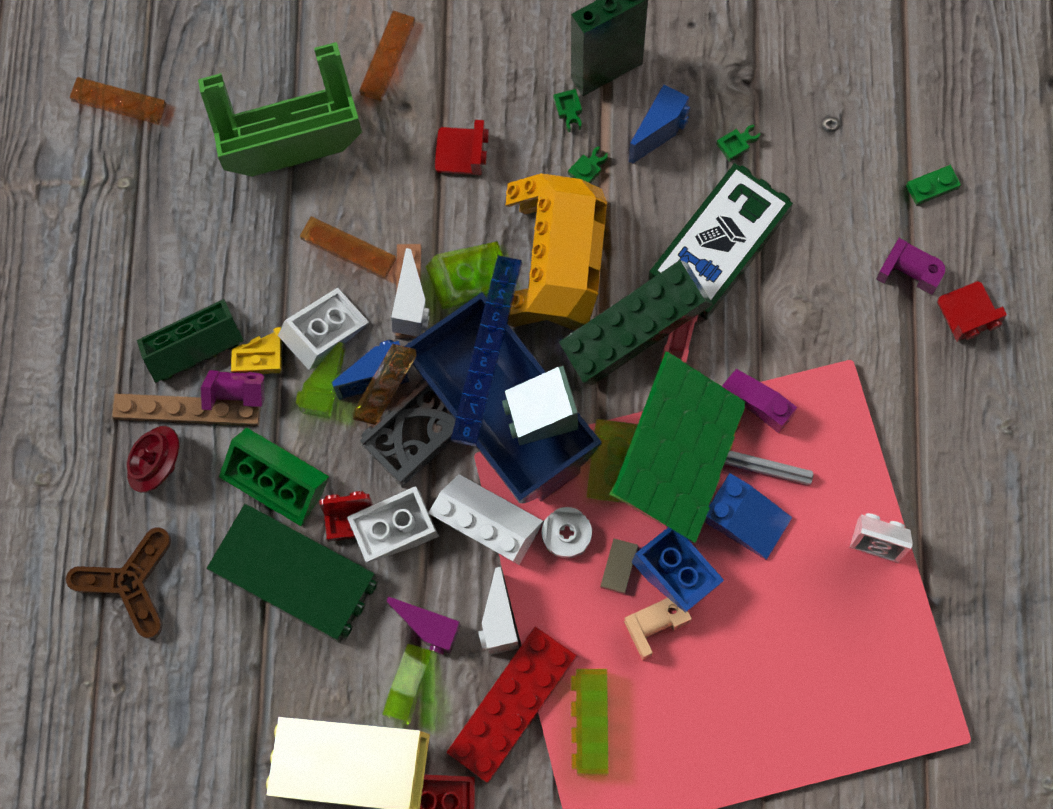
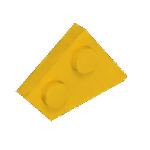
M281 327L274 328L273 333L263 338L258 336L247 344L233 348L231 372L281 373L282 340L278 336Z

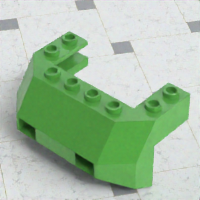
M337 42L314 48L325 90L234 114L221 73L198 79L200 93L214 132L218 159L223 170L253 177L343 152L362 133Z

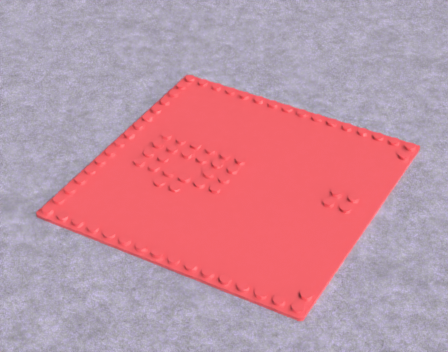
M852 360L761 382L797 407L796 412L780 433H778L745 407L739 422L741 424L740 428L734 436L731 451L811 470L814 474L812 483L806 485L723 465L720 480L711 502L729 473L754 487L789 514L792 519L767 560L704 523L696 543L690 542L724 581L688 610L692 618L689 624L674 631L669 627L647 637L646 640L653 654L645 660H642L624 623V618L667 597L648 582L634 565L631 569L625 594L600 588L614 538L637 544V553L668 528L609 494L617 481L642 412L589 424V427L601 440L602 445L580 467L581 473L542 501L536 498L527 503H519L481 452L475 454L474 459L481 487L543 521L559 508L572 507L578 509L586 516L592 527V538L589 546L583 554L573 558L557 557L547 550L542 539V526L520 565L499 554L521 645L536 626L577 655L573 664L538 712L562 809H718L970 743L969 730L912 548L899 563L849 548L857 520L861 514L866 515V513L879 516L881 521L887 523L896 521L904 524L859 376ZM568 526L559 532L560 535L564 536V539H569V536L574 535V532L570 531ZM668 609L670 614H676L675 609Z

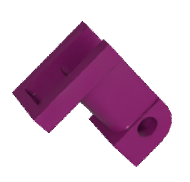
M898 238L879 271L876 280L885 283L892 269L895 268L919 281L916 287L933 295L945 274V265L935 256Z
M209 370L201 385L202 410H212L216 400L243 401L244 406L262 407L265 401L264 376L255 372L233 373Z

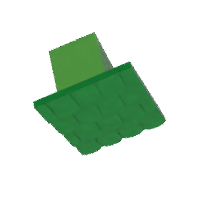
M665 351L617 481L609 494L648 518L696 543L710 509L709 504L720 480L721 470L734 441L735 431L745 409V401L681 359Z

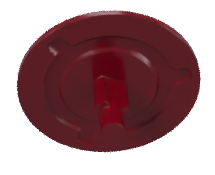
M168 426L156 427L143 434L133 445L127 459V478L133 490L139 493L150 492L160 486L169 474L174 471L179 452V438L172 428Z

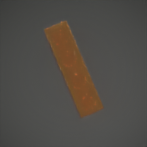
M397 11L392 12L360 87V95L382 102L415 24V17Z
M77 77L69 97L73 102L158 125L166 107L165 100Z
M312 216L300 234L301 240L383 279L386 278L396 260L395 255Z
M397 344L391 345L354 409L353 420L373 425L377 424L415 360V349Z

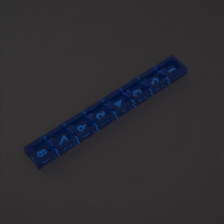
M497 256L451 436L452 442L477 446L522 260Z

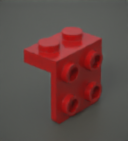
M475 120L474 129L439 128L435 157L436 172L482 175V165L487 164V151H484V143L489 142V129H485L484 120Z
M979 281L944 294L937 300L957 342L965 338L966 340L973 339L980 335V332L987 329L992 331L999 328L1007 316L1003 306L997 309L994 308L983 284Z
M356 491L350 493V496L340 497V495L332 494L325 496V499L319 500L320 507L325 516L327 541L355 538L347 517L372 506L373 502L370 494Z

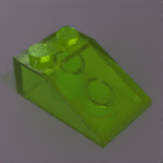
M498 241L436 254L425 266L442 310L464 305L481 292L488 296L512 287L515 284L509 269L507 277H505L508 266Z
M596 419L594 433L601 440L602 445L598 447L591 457L586 498L623 503L609 493L617 481L638 424Z

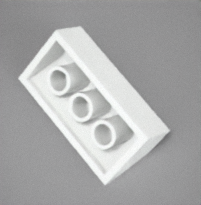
M460 474L439 493L429 511V514L518 565H520L544 522Z

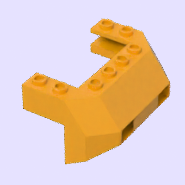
M542 173L510 182L507 185L505 206L510 207L520 204L519 212L530 214L537 212L529 286L526 289L501 294L503 299H498L500 295L495 296V305L493 306L506 323L512 327L548 320L576 331L590 321L598 296L607 201L603 190L582 179Z

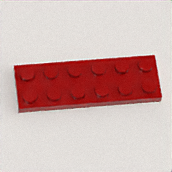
M535 626L446 753L489 783L573 664L577 655Z

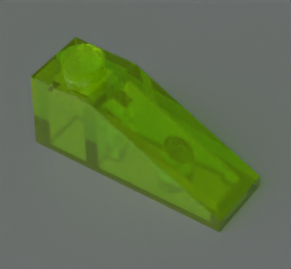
M338 342L305 381L302 391H298L296 405H298L301 413L330 419L336 395L332 382L341 373L346 352L344 343Z
M407 644L383 711V715L386 718L410 725L432 652L430 650Z

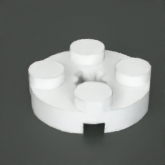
M572 507L559 508L551 513L543 522V542L547 550L557 557L573 558L581 555L591 542V524L578 509ZM566 526L570 527V531L574 532V535L569 536V539H564V536L559 533Z

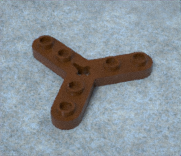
M152 528L146 533L122 568L77 566L70 569L67 573L66 584L70 589L79 593L120 595L138 634L145 639L156 638L161 633L163 625L144 583L171 545L170 534L163 528ZM126 576L135 578L132 582V587L136 592L132 593L127 585L123 586V583L126 582Z

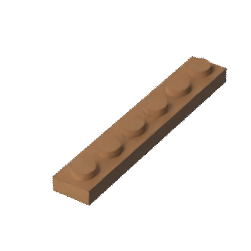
M115 394L112 418L114 420L259 426L261 407L244 406L243 401L216 400L212 410H202L200 397Z

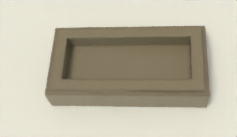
M613 539L600 588L625 594L633 566L632 560L638 547L637 544Z

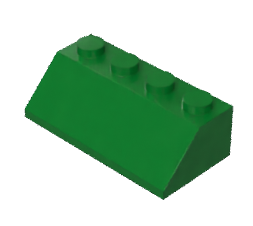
M247 427L231 440L219 474V478L299 526L304 524L321 498L329 476Z

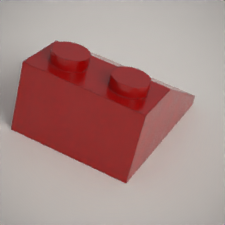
M424 774L420 809H474L475 777Z

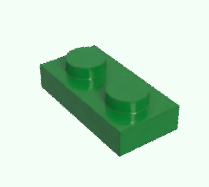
M951 164L908 181L906 184L916 206L957 190L961 186Z

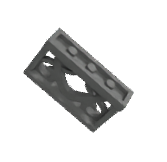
M424 379L417 383L416 390L410 395L408 393L405 394L398 401V406L394 410L386 411L374 428L372 426L367 428L361 435L362 439L360 442L362 446L401 487L408 483L463 432L454 417L443 412L445 406L442 402H440L436 410L433 409V398L429 403L423 401L427 393L434 392ZM416 403L418 404L419 408H412ZM417 417L430 418L427 432L431 441L428 444L418 440H410L403 443V427L406 419ZM436 420H439L436 426L440 425L443 427L439 433L432 430ZM395 423L394 431L389 429ZM386 435L388 436V441L382 444L385 446L394 444L395 448L390 451H380L376 448V440L380 436ZM410 446H416L418 448V453L415 455H411V448L408 449L406 452H404V449ZM396 454L401 468L397 471L385 458Z

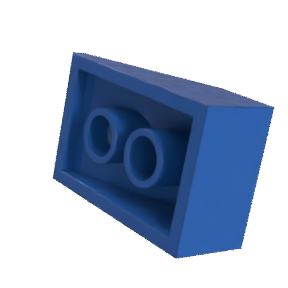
M666 85L662 86L630 142V163H635L676 136L679 129L683 130L689 120L687 115L691 108L688 106L689 96Z
M387 340L381 342L380 346L371 349L332 382L338 399L410 382L399 341Z
M729 473L709 505L710 509L704 523L767 560L792 517L754 487Z
M666 528L635 553L632 560L633 565L647 581L685 613L724 581L687 538L670 528Z

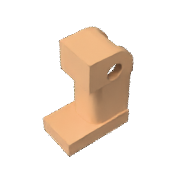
M666 598L625 617L624 623L642 660H645L653 654L646 640L647 637L669 627L674 631L689 624L692 618L688 611L685 613L670 599ZM668 609H675L676 614H670Z

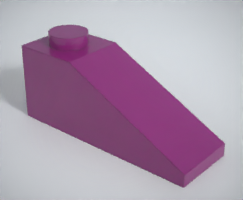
M735 369L722 385L723 388L744 400L745 407L778 433H780L796 412L797 407L780 393L738 369Z
M388 596V605L427 646H430L429 650L439 655H444V652L451 654L461 627L460 621Z

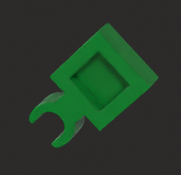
M576 89L553 94L559 119H567V131L571 132V123H577L579 130H581L582 122L577 115L582 114V108Z
M749 125L741 134L736 128L717 140V146L729 162L748 152L750 148L748 143H755L759 140L760 133L756 136L749 134V132L754 130V125Z
M597 146L590 158L583 154L568 170V175L591 184L601 173V168L598 165L604 164L607 161L608 153L601 158L597 157L596 154L600 152V147Z

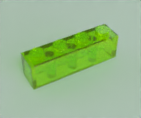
M576 669V676H571V691H576V701H571V717H576L577 727H571L572 743H577V754H572V769H577V776H607V669Z

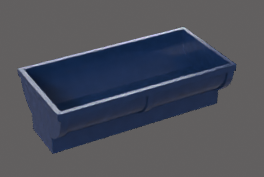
M481 292L401 349L462 430L470 428V435L468 437L512 492L517 501L521 504L536 498L542 501L581 473L580 467L593 456L598 447L602 445V442L579 413L578 430L520 446L517 438L512 439L509 424L513 423L511 415H505L502 401L506 400L505 391L546 372L500 314L499 316L495 315L496 318L494 320L498 319L497 322L492 320L494 313H498L493 305L487 304L490 301ZM490 335L493 343L487 344L486 340H488ZM482 357L487 358V363L483 362V365H486V367L481 366V362L485 361V359H482ZM478 381H480L482 385L481 390L475 389V385L479 384ZM470 404L478 405V407H477V406H473L474 411H475V414H473V411H472V408H471V405H470Z

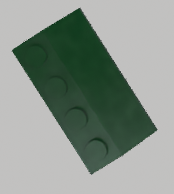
M225 299L138 339L137 343L142 359L154 382L157 383L170 379L174 374L182 370H189L203 360L213 359L218 353L226 349L230 350L237 347L244 339Z

